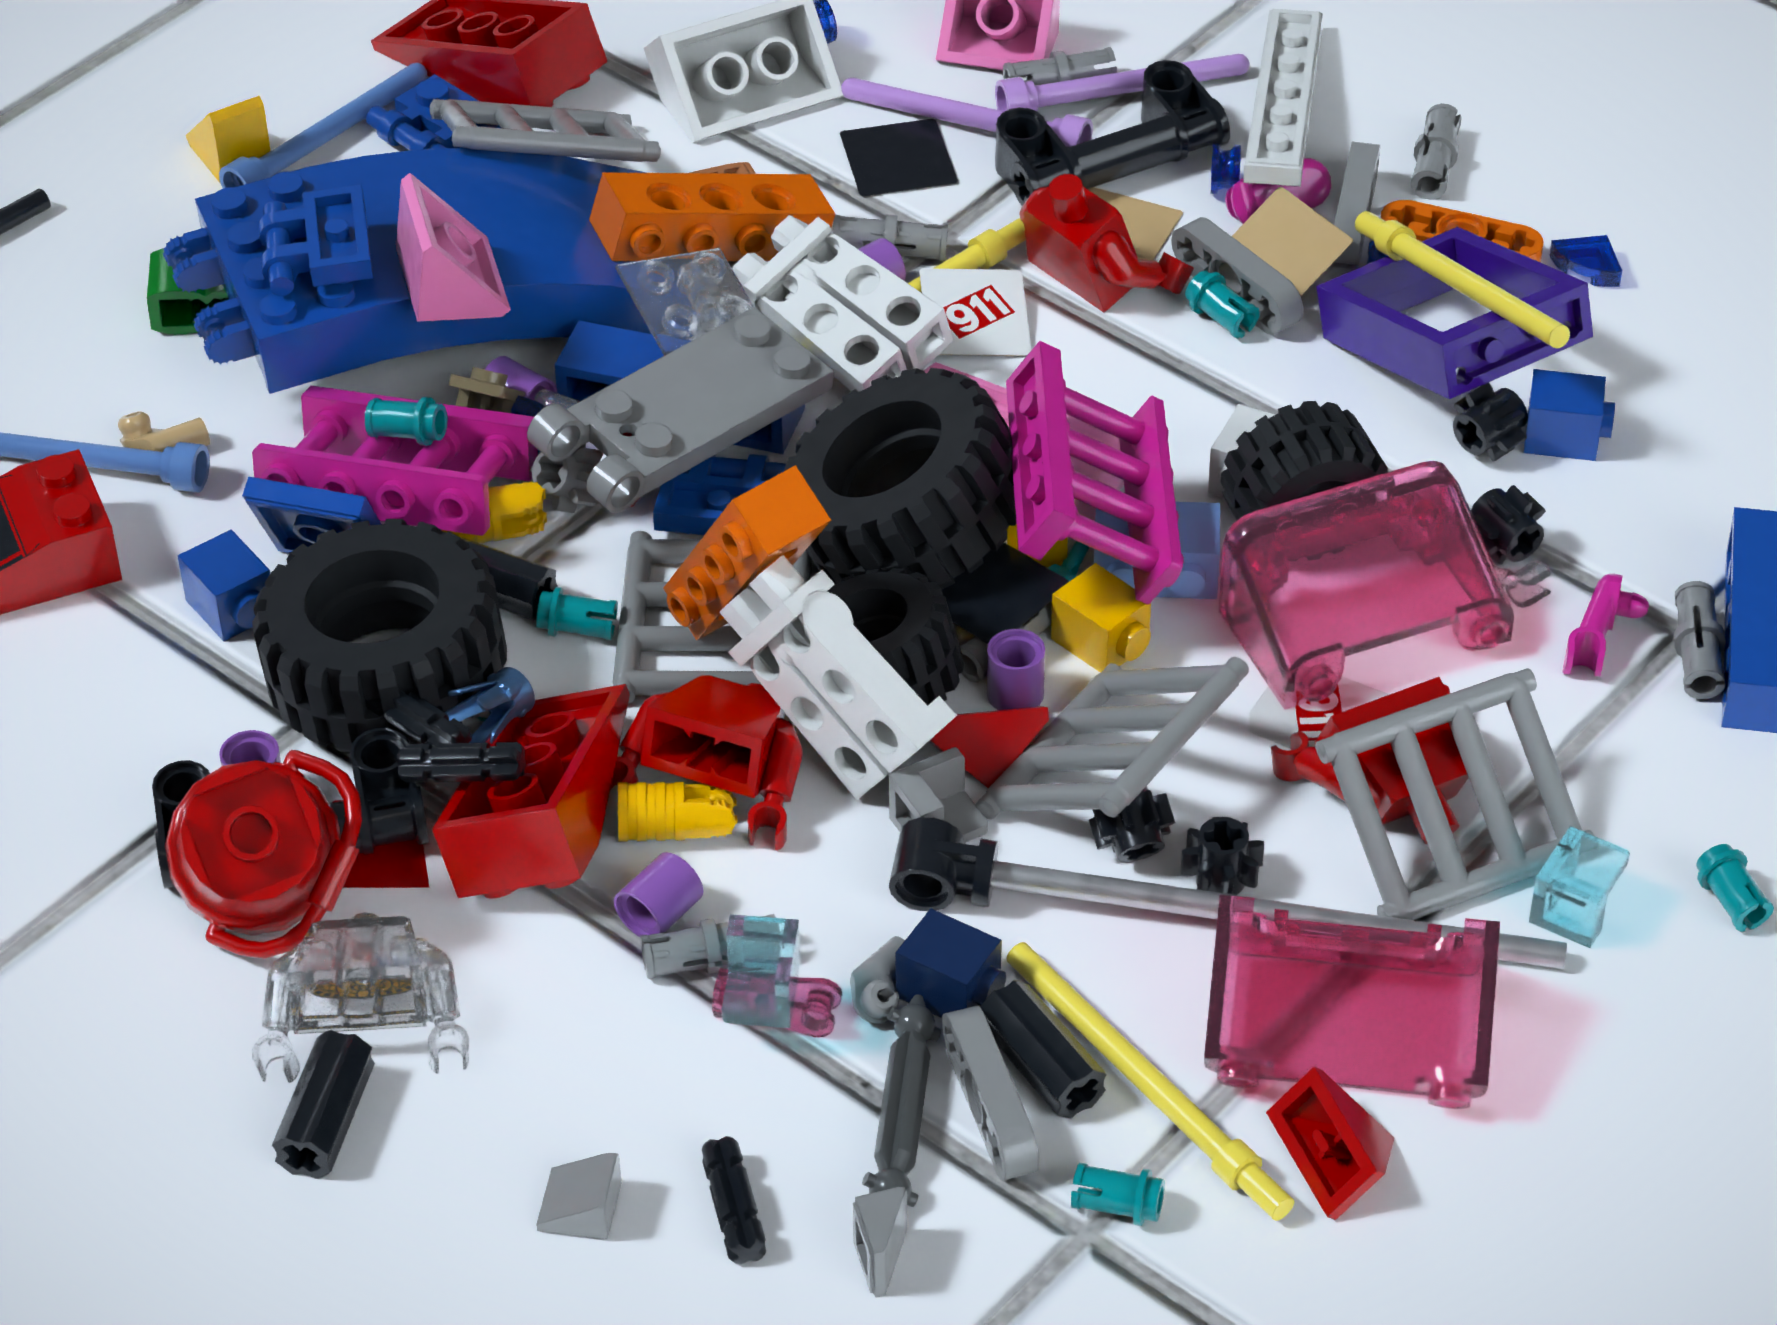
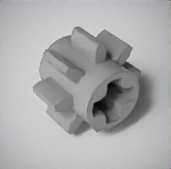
M586 444L578 447L571 456L559 462L549 460L542 453L536 457L530 470L532 472L533 482H538L545 489V500H552L554 511L575 513L577 504L593 507L596 505V500L588 493L586 485L590 473L601 461L603 453L600 450L586 448Z

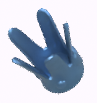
M504 667L496 674H490L486 682L448 691L449 696H455L481 690L445 713L448 715L449 721L454 718L460 722L476 714L489 711L490 715L472 734V740L469 743H485L490 738L489 742L492 744L512 719L524 717L533 708L535 695L529 680L520 671L512 667Z

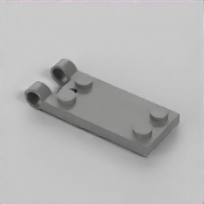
M753 307L567 409L560 404L546 406L531 421L527 431V439L553 462H559L568 458L578 447L587 442L592 443L607 457L601 460L590 473L586 485L587 491L610 512L619 513L629 508L639 497L833 388L834 370ZM632 433V436H624L622 434Z

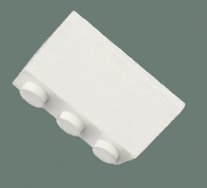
M777 0L659 35L643 48L662 103L692 143L844 96L813 0Z

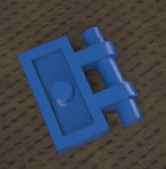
M434 74L394 98L395 110L387 111L381 106H373L367 113L366 122L377 130L379 138L391 146L402 145L408 150L464 148L453 146V132L443 120L432 119L430 104L433 99L478 100ZM476 124L478 127L501 128L499 125Z
M362 184L302 192L304 207L287 209L286 205L280 201H271L264 206V216L259 221V239L262 245L266 247L261 261L262 274L269 281L270 290L274 294L284 296L291 293L294 289V280L298 273L303 272L311 273L313 287L347 284L353 281L373 278ZM307 237L305 242L293 243L297 238Z
M749 454L748 459L716 457V455L710 457L660 486L653 509L654 530L705 535L732 499L784 472L786 463L769 462L768 455Z

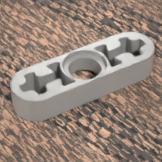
M1355 141L1351 143L1334 225L1349 235L1353 242L1334 263L1357 266L1360 264L1365 236L1355 229V220L1360 213L1371 211L1378 175L1380 144Z
M1199 217L1173 232L1171 244L1174 255L1178 260L1194 267L1191 276L1194 277L1199 272L1205 270L1210 273L1218 272L1222 274L1229 288L1250 304L1259 308L1260 316L1256 326L1261 330L1274 335L1302 319L1304 312L1303 302L1294 284L1211 220Z
M973 1006L943 1014V1036L950 1062L997 1175L1004 1181L1038 1172L1039 1153L1033 1128L982 1009L979 1006Z

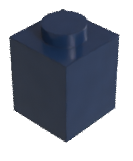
M930 908L895 952L896 992L899 994V999L910 1003L914 995H921L924 998L926 1007L933 1015L940 1018L945 1013L973 1006L981 1007L993 990L1004 988L1006 983V972L1001 970L1002 940Z

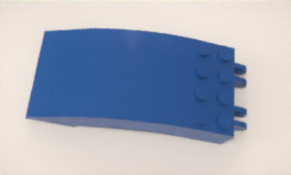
M468 148L418 149L366 155L309 166L291 172H280L266 179L237 187L223 188L216 193L195 198L201 229L184 233L181 237L177 235L174 239L170 238V241L166 243V247L163 248L164 258L168 266L173 268L174 275L172 276L174 281L183 292L185 290L188 293L191 291L196 292L198 289L205 290L223 285L229 300L214 304L213 307L207 306L206 309H201V312L196 313L197 317L194 318V327L199 337L204 339L205 346L203 347L209 360H213L214 363L218 362L221 365L225 362L228 364L230 360L235 362L255 356L264 376L269 394L380 361L440 348L499 340L570 337L579 320L659 335L725 315L724 305L698 261H612L590 223L589 218L602 172H647L567 156ZM411 173L488 237L511 309L503 317L417 322L396 250L401 179L407 174ZM362 184L373 278L353 281L347 284L313 287L311 273L303 272L298 273L294 280V289L288 295L279 296L271 292L269 281L262 274L261 261L266 247L262 245L259 239V221L264 216V206L271 201H280L286 205L287 209L304 207L302 192ZM307 237L297 238L293 243L305 242Z

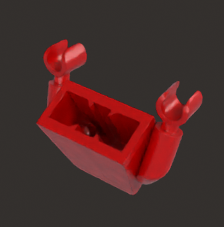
M1073 174L1059 175L1050 182L1048 187H1040L1035 190L1019 212L1020 220L1025 227L1029 262L1103 313L1133 287L1152 289L1159 285L1174 294H1180L1194 270V267L1165 252L1159 262L1138 259L1120 212L1085 188L1082 180Z
M702 675L671 692L655 694L644 701L619 745L623 753L621 757L617 756L611 789L618 785V782H627V784L639 782L636 768L640 763V765L750 798H755L760 793L764 797V801L756 803L748 812V841L750 845H753L756 831L761 827L771 826L776 828L775 850L778 851L784 847L787 841V814L782 806L783 802H791L803 757V749L794 725L784 719L785 712L761 684L750 683L742 685L711 675Z
M1436 677L1330 717L1315 744L1317 741L1331 737L1335 733L1450 694L1449 686L1443 684L1440 677ZM1448 723L1416 733V737L1451 831L1454 833L1460 825L1447 800L1458 794L1469 777ZM1299 731L1290 736L1291 750L1289 751L1282 750L1277 745L1270 747L1273 773L1277 778L1289 782L1305 778L1326 789L1346 803L1331 762L1327 764L1321 762L1316 748L1309 747L1308 737L1305 733ZM1388 743L1357 754L1383 825L1410 815L1423 842L1428 844L1391 744Z

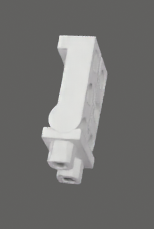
M788 215L774 228L771 239L778 253L769 262H766L753 252L747 253L733 265L732 272L736 284L747 296L751 308L755 307L834 370V377L850 391L856 389L860 392L872 386V380L885 375L895 378L901 376L903 370L915 368L923 370L953 342L943 307L841 237L830 234L832 232L830 225L819 217L808 225Z
M782 555L719 612L742 638L728 653L740 667L750 660L751 670L757 680L854 798L858 800L922 748L957 714L940 696L926 705L853 625L852 614L846 603L835 594L827 592L835 584L823 570H820L810 580L806 581L787 558Z

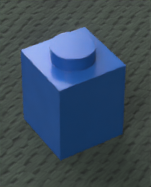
M1533 369L1525 432L1527 439L1524 442L1523 453L1596 461L1599 437L1611 438L1615 414V402L1604 401L1606 377Z
M232 529L177 555L185 600L223 642L253 628L252 621L255 618L253 608L261 589L265 587V581L271 572Z

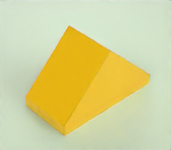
M260 95L209 113L185 135L189 146L219 183L221 168L241 156L260 158L271 151L265 108Z

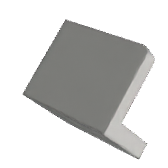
M958 748L948 749L889 773V819L899 832L908 821L923 817L944 820L957 827L963 834L965 843L987 834L988 820L976 808V804L965 791V757Z

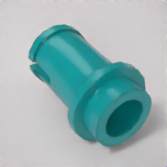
M1201 271L1192 278L1186 288L1185 297L1189 300L1190 309L1197 314L1206 313L1237 339L1245 336V331L1239 325L1250 332L1259 319V308L1250 304L1226 285L1225 277L1218 272Z
M422 397L418 402L373 398L366 407L365 429L370 437L416 439L418 444L427 446L431 445L434 440H442L447 430L448 417L446 408L443 404H436L432 397Z
M555 587L553 592L542 591L540 595L536 626L537 628L547 629L548 636L555 637L557 632L561 631L601 637L611 641L616 627L612 625L613 622L591 617L617 620L618 601L563 594L562 587Z
M1719 844L1705 851L1697 860L1696 867L1699 870L1697 880L1702 888L1713 891L1732 919L1736 930L1743 932L1746 927L1749 930L1755 929L1772 915L1774 910L1773 904L1765 897L1746 869L1748 860L1743 851L1733 849L1729 844Z
M1079 1162L1073 1184L1101 1190L1078 1187L1077 1191H1071V1208L1079 1210L1084 1208L1133 1217V1224L1137 1226H1142L1145 1220L1154 1222L1159 1220L1164 1200L1165 1180L1153 1177L1151 1169L1143 1168L1141 1174L1138 1175L1088 1166L1086 1163Z

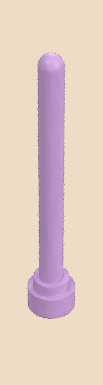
M1239 53L1181 62L1191 70L1199 82L1243 75L1250 66L1249 59L1244 54ZM1146 68L1036 86L1032 81L1024 82L1021 77L998 80L995 86L997 110L1001 111L1019 107L1038 111V107L1143 91V78Z
M848 78L841 85L844 97L850 100L996 132L997 118L1005 112L857 78ZM1067 114L1063 119L1056 117L1053 122L1046 121L1067 147L1092 140L1093 124L1091 119Z

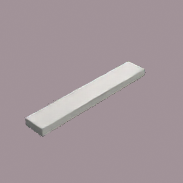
M1269 9L1244 164L1243 183L1301 187L1322 33L1323 13L1320 11Z

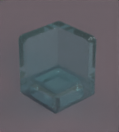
M1570 826L1535 878L1529 923L1591 948L1602 931L1608 894L1629 863L1630 852L1627 849Z
M730 914L726 933L728 976L722 1004V1020L729 1024L790 1028L800 971L799 919Z

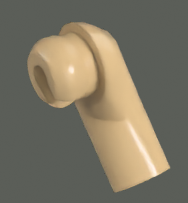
M142 411L124 415L118 421V428L123 435L120 439L123 447L163 452L166 447H174L178 442L210 445L208 430L200 417L166 429L151 428L149 415Z

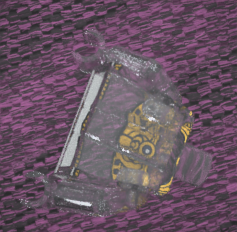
M363 912L356 914L350 919L321 920L311 924L302 943L273 962L267 973L262 1026L268 1029V1034L260 1037L252 1048V1059L262 1082L266 1081L268 1065L280 1058H283V1071L288 1083L293 1082L298 1077L300 1063L288 1038L289 1031L294 1030V1034L324 1033L328 1030L343 1032L427 1027V1021L434 1022L435 1028L431 1030L428 1036V1064L430 1069L435 1074H439L438 1052L448 1048L457 1050L461 1054L462 1068L466 1070L469 1065V1035L461 1025L455 1023V1019L460 1017L461 1011L452 960L447 953L427 939L415 938L410 918L404 916L379 917L373 913Z

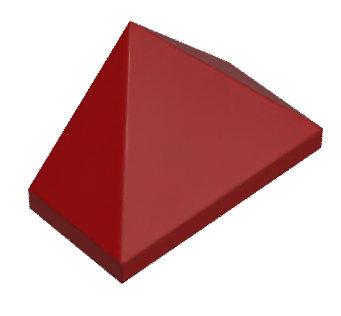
M1037 706L957 714L954 719L928 742L941 752L954 747L958 748L965 757V771L989 788L1021 755L1049 721L1048 707Z
M1313 1066L1266 1111L1270 1121L1328 1218L1337 1220L1385 1175L1395 1138L1322 1069Z

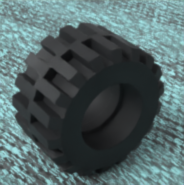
M1303 401L1299 408L1294 409L1290 404L1278 408V414L1270 418L1266 415L1255 422L1257 427L1251 432L1244 431L1236 440L1239 447L1229 451L1224 460L1228 469L1221 472L1220 483L1224 488L1222 494L1252 548L1258 555L1262 554L1267 562L1273 565L1282 562L1285 568L1297 569L1303 563H1307L1310 568L1322 565L1323 561L1330 557L1336 560L1346 555L1345 550L1355 545L1358 547L1368 539L1366 533L1370 529H1377L1384 519L1380 512L1388 509L1392 497L1388 491L1393 488L1392 477L1387 471L1388 467L1362 425L1348 409L1342 411L1338 404L1326 402L1320 407L1316 401Z
M893 568L888 572L874 569L867 570L862 575L854 576L852 574L841 578V582L835 584L827 591L835 594L846 603L852 614L853 625L926 705L930 704L938 696L946 701V693L957 688L960 682L958 674L963 672L964 661L946 597L943 596L942 590L936 582H928L927 576L918 572L907 575L906 569Z

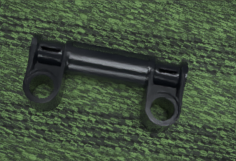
M1170 60L1157 61L1149 65L1144 71L1141 124L1067 147L1039 112L1020 107L1009 109L997 118L995 169L997 174L1005 180L1015 193L1020 205L1023 206L1035 190L1040 187H1048L1050 182L1059 175H1076L1082 180L1083 186L1089 189L1170 161L1178 162L1188 157L1189 152L1212 145L1214 148L1226 146L1230 140V125L1226 112L1220 102L1211 97L1186 65Z
M374 728L365 731L351 745L352 770L355 788L360 795L362 824L356 843V848L360 850L358 854H373L376 846L416 840L419 846L429 844L420 786H416V783H406L398 775L397 754L400 749L405 748L409 744L405 736L393 729ZM191 760L167 764L153 778L152 790L157 821L155 840L164 889L175 887L170 879L165 849L173 811L191 786L210 774L209 770L201 763ZM344 801L329 803L338 817L341 835L345 823Z

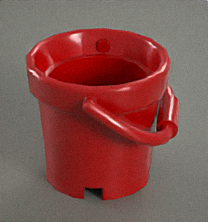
M298 750L289 751L283 763L252 760L223 765L194 783L173 811L165 849L172 883L188 908L210 923L205 934L206 941L240 956L267 959L291 951L309 937L326 911L332 913L360 851L356 848L362 824L360 795L346 772L327 760ZM298 769L322 776L338 789L344 800L345 823L341 835L338 817L320 788L305 778ZM299 922L283 936L265 942L246 940L225 932L227 930L253 936L286 930Z

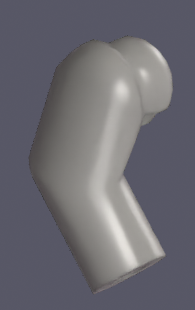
M899 936L892 937L851 973L850 987L853 1008L856 1014L866 1022L872 1024L885 1023L888 1021L887 1016L890 1009L898 1007L899 994L898 992L895 993L893 981L896 980L895 952L905 941Z

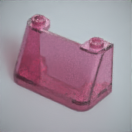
M1421 462L1253 511L1233 523L1225 534L1222 549L1218 611L1284 710L1327 698L1334 692L1341 680L1345 656L1451 624L1453 636L1467 650L1490 649L1511 641L1514 623L1513 608L1461 486L1449 469L1441 462Z
M1230 895L1219 896L1204 1052V1066L1206 1069L1217 1073L1216 1081L1218 1083L1240 1088L1257 1087L1259 1079L1297 1083L1315 1066L1322 1069L1340 1087L1428 1096V1103L1430 1105L1440 1108H1469L1471 1106V1098L1482 1097L1486 1094L1489 1081L1500 921L1465 918L1463 933L1451 932L1447 934V937L1441 938L1442 925L1428 924L1425 933L1288 919L1289 910L1275 909L1273 922L1267 920L1266 915L1253 912L1255 898Z

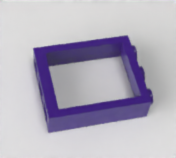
M1459 227L1422 242L1567 326L1570 331V337L1563 347L1557 349L1551 347L1492 311L1444 332L1401 313V311L1453 290L1452 287L1405 259L1397 261L1386 256L1316 286L1324 339L1449 400L1593 337L1587 282Z

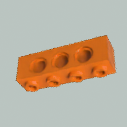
M602 172L589 221L612 261H739L747 253L753 252L765 261H770L778 253L771 239L774 228L788 215L808 225L819 217L832 227L836 213L811 174Z
M796 465L732 499L663 587L667 594V604L671 614L680 625L688 626L696 640L728 624L719 612L782 555L794 565L831 521V518Z

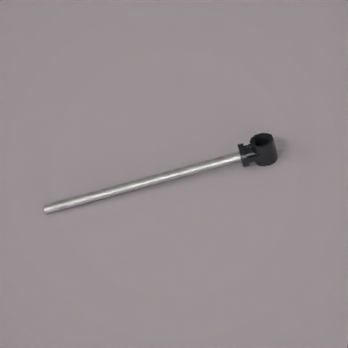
M920 817L910 820L902 826L888 885L891 895L899 903L919 911H929L930 908L936 911L944 909L952 903L955 894L972 896V905L989 907L994 887L1564 969L1567 952V942L1001 862L997 861L998 841L981 838L979 846L965 844L964 836L957 827L947 821L936 818Z

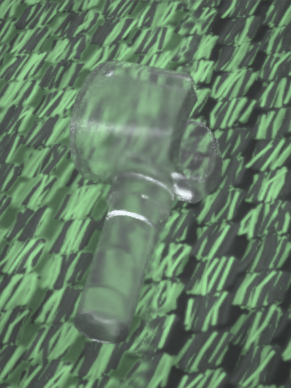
M1468 557L1463 564L1464 572L1496 582L1499 586L1505 587L1508 597L1517 607H1528L1551 594L1549 589L1538 584L1551 575L1550 569L1541 561H1532L1516 571L1500 568Z

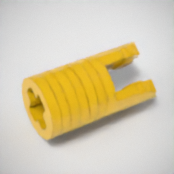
M532 481L488 487L490 528L482 536L449 532L483 544L489 541H501L544 531V526L547 522V513L542 510L543 501L546 499L545 489L538 482Z
M618 782V842H628V840L685 841V838L726 837L727 834H732L735 824L738 823L737 815L733 811L734 806H737L736 797L730 791L707 784H684V782H637L627 784V782Z

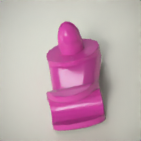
M1304 158L1301 187L1243 183L1244 178H1242L1227 191L1225 202L1230 215L1238 219L1242 224L1249 219L1278 187H1283L1310 208H1315L1322 204L1329 196L1332 187L1331 176L1328 169L1320 161Z
M1609 573L1598 581L1580 627L1573 630L1569 635L1562 670L1563 674L1570 675L1572 667L1581 665L1591 669L1594 672V676L1601 677L1606 652L1605 636L1608 630H1613L1615 615L1627 618L1644 617L1649 611V603L1645 597L1634 592L1620 591L1623 575Z

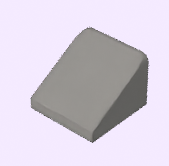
M603 1153L552 1167L536 1223L537 1231L608 1239L622 1184L619 1153Z
M896 1187L856 1196L855 1202L852 1203L853 1243L869 1291L874 1293L875 1298L886 1295L906 1236L907 1190L905 1187Z

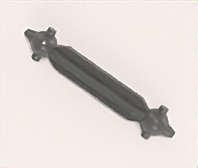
M914 995L910 1003L900 1010L892 1007L887 1016L888 1020L894 1022V1030L898 1038L890 1047L874 1158L879 1171L876 1174L867 1172L862 1180V1185L869 1188V1193L905 1187L907 1190V1205L910 1207L916 1205L919 1197L917 1193L912 1192L911 1182L907 1175L916 1163L931 1057L926 1041L930 1039L936 1042L942 1033L940 1028L935 1027L934 1016L926 1007L924 998L921 995Z

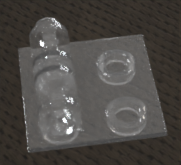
M720 248L617 264L615 268L664 356L754 307Z

